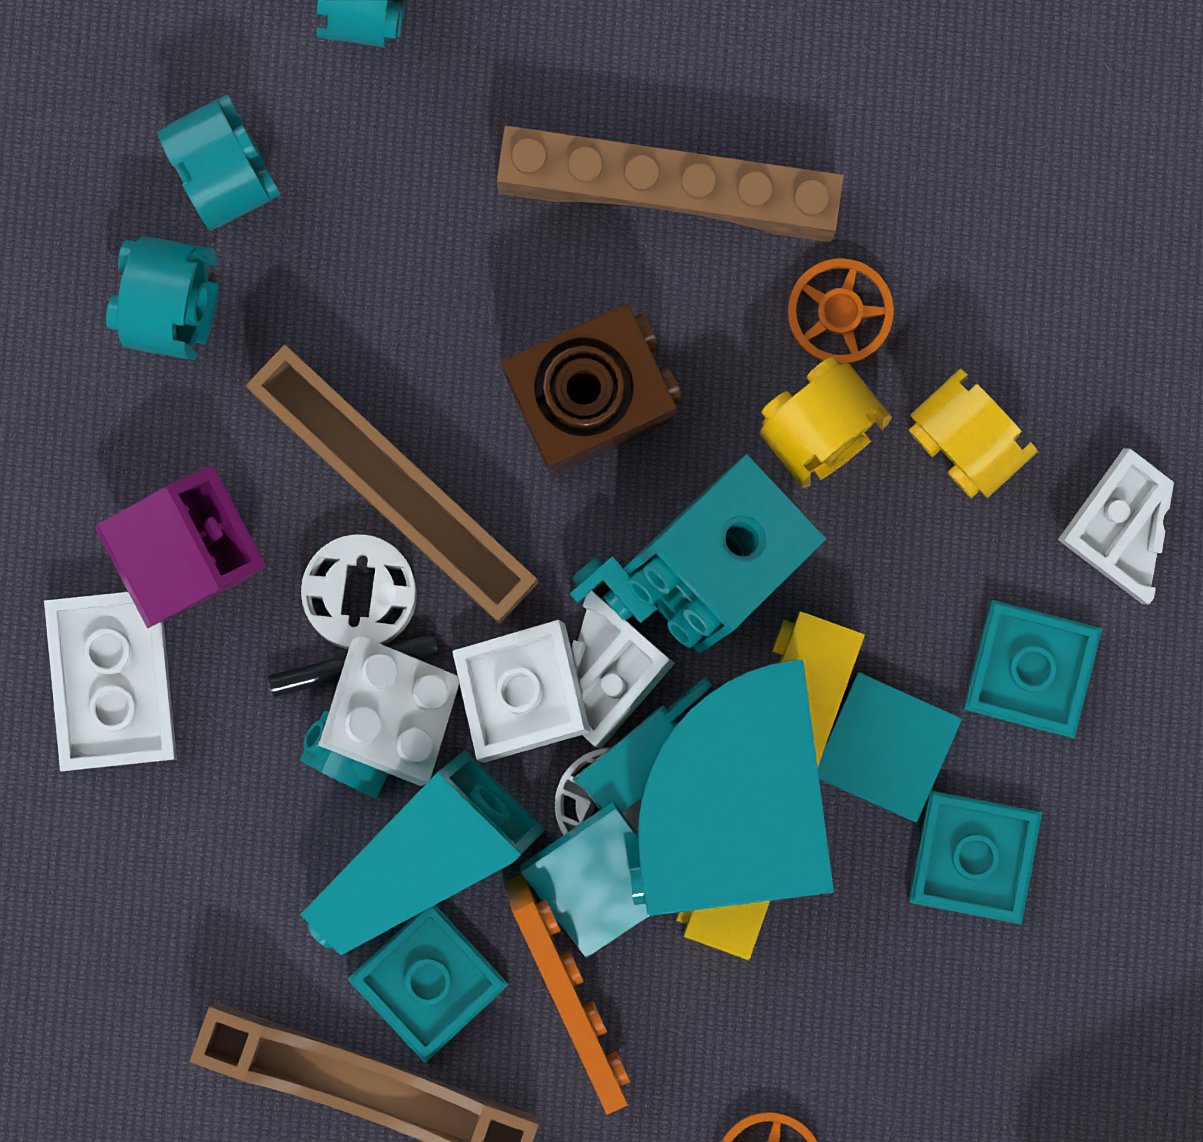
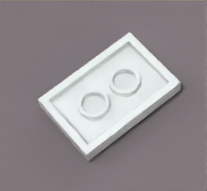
M128 592L45 600L44 606L60 771L176 760L177 753L164 621L147 629Z

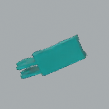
M705 677L683 693L668 709L665 706H661L633 731L600 755L572 779L579 787L583 788L600 810L615 802L622 813H624L642 798L651 767L661 747L673 729L678 725L675 718L700 698L712 684Z

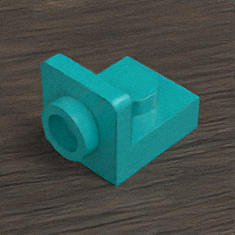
M596 556L571 578L578 585L570 593L577 603H580L591 591H594L605 582L611 590L603 598L623 621H627L634 615L642 624L658 610L655 604L652 606L646 605L633 594L628 585V580L631 577L613 556L605 563Z

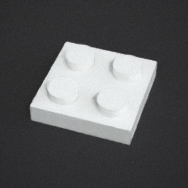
M552 621L452 651L475 755L478 761L485 763L590 733L565 623L562 621Z
M359 636L352 639L319 746L416 785L422 786L427 784L432 776L459 686L458 676L365 637Z

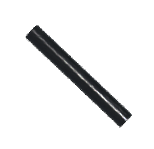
M434 633L384 645L418 660L439 655ZM347 655L268 675L273 696L278 697L339 681Z

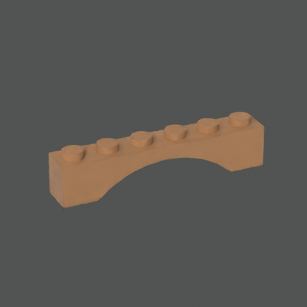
M505 125L497 174L498 194L551 202L605 203L667 210L727 221L776 235L831 242L836 232L844 175Z
M219 1002L209 1006L189 1061L190 1063L243 1082L295 1095L359 1116L423 1142H533L539 1126V1116Z

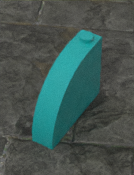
M803 659L768 665L747 672L725 683L693 707L673 729L661 747L645 784L639 811L638 844L641 869L629 870L634 905L645 904L647 916L834 893Z

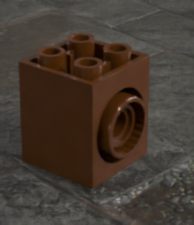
M629 303L502 360L504 376L551 477L674 421L677 410L676 405L680 404L679 398L682 397L680 389L669 366L666 365L659 369L652 354L656 353L655 345H658L647 317L644 313L635 317ZM587 383L594 386L600 395L593 403L580 405L573 402L568 393L575 385Z

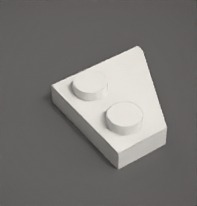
M1123 449L1058 540L1141 604L1149 605L1155 595L1156 588L1151 587L1157 553H1162L1166 532L1163 519L1166 512L1170 509L1174 482L1132 449Z
M591 591L585 597L583 607L586 608V613L578 641L573 640L571 651L590 733L583 734V736L595 747L602 749L675 663L626 620L623 621L598 594Z

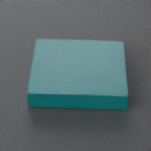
M990 600L962 710L1071 739L1075 738L1102 628Z
M857 672L832 727L818 765L819 780L917 823L962 718Z
M930 791L926 800L908 902L1022 924L1042 812Z
M612 802L520 864L522 875L542 901L547 899L555 918L586 958L648 917L645 904L634 905L629 871L641 869L638 833L615 802Z
M437 905L415 915L347 979L424 1063L434 1056L509 985V982Z

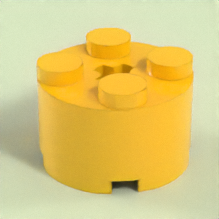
M833 356L821 362L807 375L806 378L810 384L792 397L788 391H785L774 398L761 411L765 419L762 422L763 427L760 430V436L802 488L811 486L812 472H815L820 480H822L865 448L871 442L865 432L874 423L883 430L892 419L889 412L849 363L839 364Z
M960 368L910 414L915 424L909 431L932 458L940 450L955 465L948 471V475L971 499L979 491L988 499L1026 464L1038 450L1031 442L1023 450L1015 441L1020 437L1019 434L1022 431L978 384L969 391L962 386L968 379V374Z

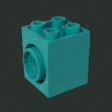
M746 454L710 484L623 569L631 577L628 580V585L633 594L646 605L652 606L655 604L669 621L667 625L672 635L684 646L694 647L700 654L734 631L826 538Z

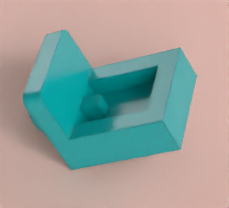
M324 711L320 719L311 725L305 735L303 742L304 751L300 761L376 799L389 773L319 746L329 714L328 711Z

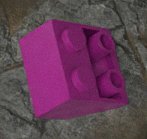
M214 465L160 489L94 527L147 629L243 583L266 567Z

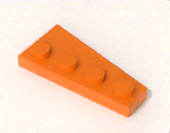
M522 874L503 882L514 917L606 1114L608 1115L628 1106L622 1086L631 1081L618 1052L614 1051L607 1055L598 1036L607 1033V1029L594 1001L586 1004L582 1002L576 985L584 982L571 951L569 950L561 954L552 935L561 930L547 899L537 903L528 881Z

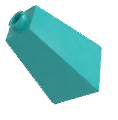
M464 750L431 778L300 915L309 923L308 930L317 942L326 948H334L340 955H343L514 863L546 829Z

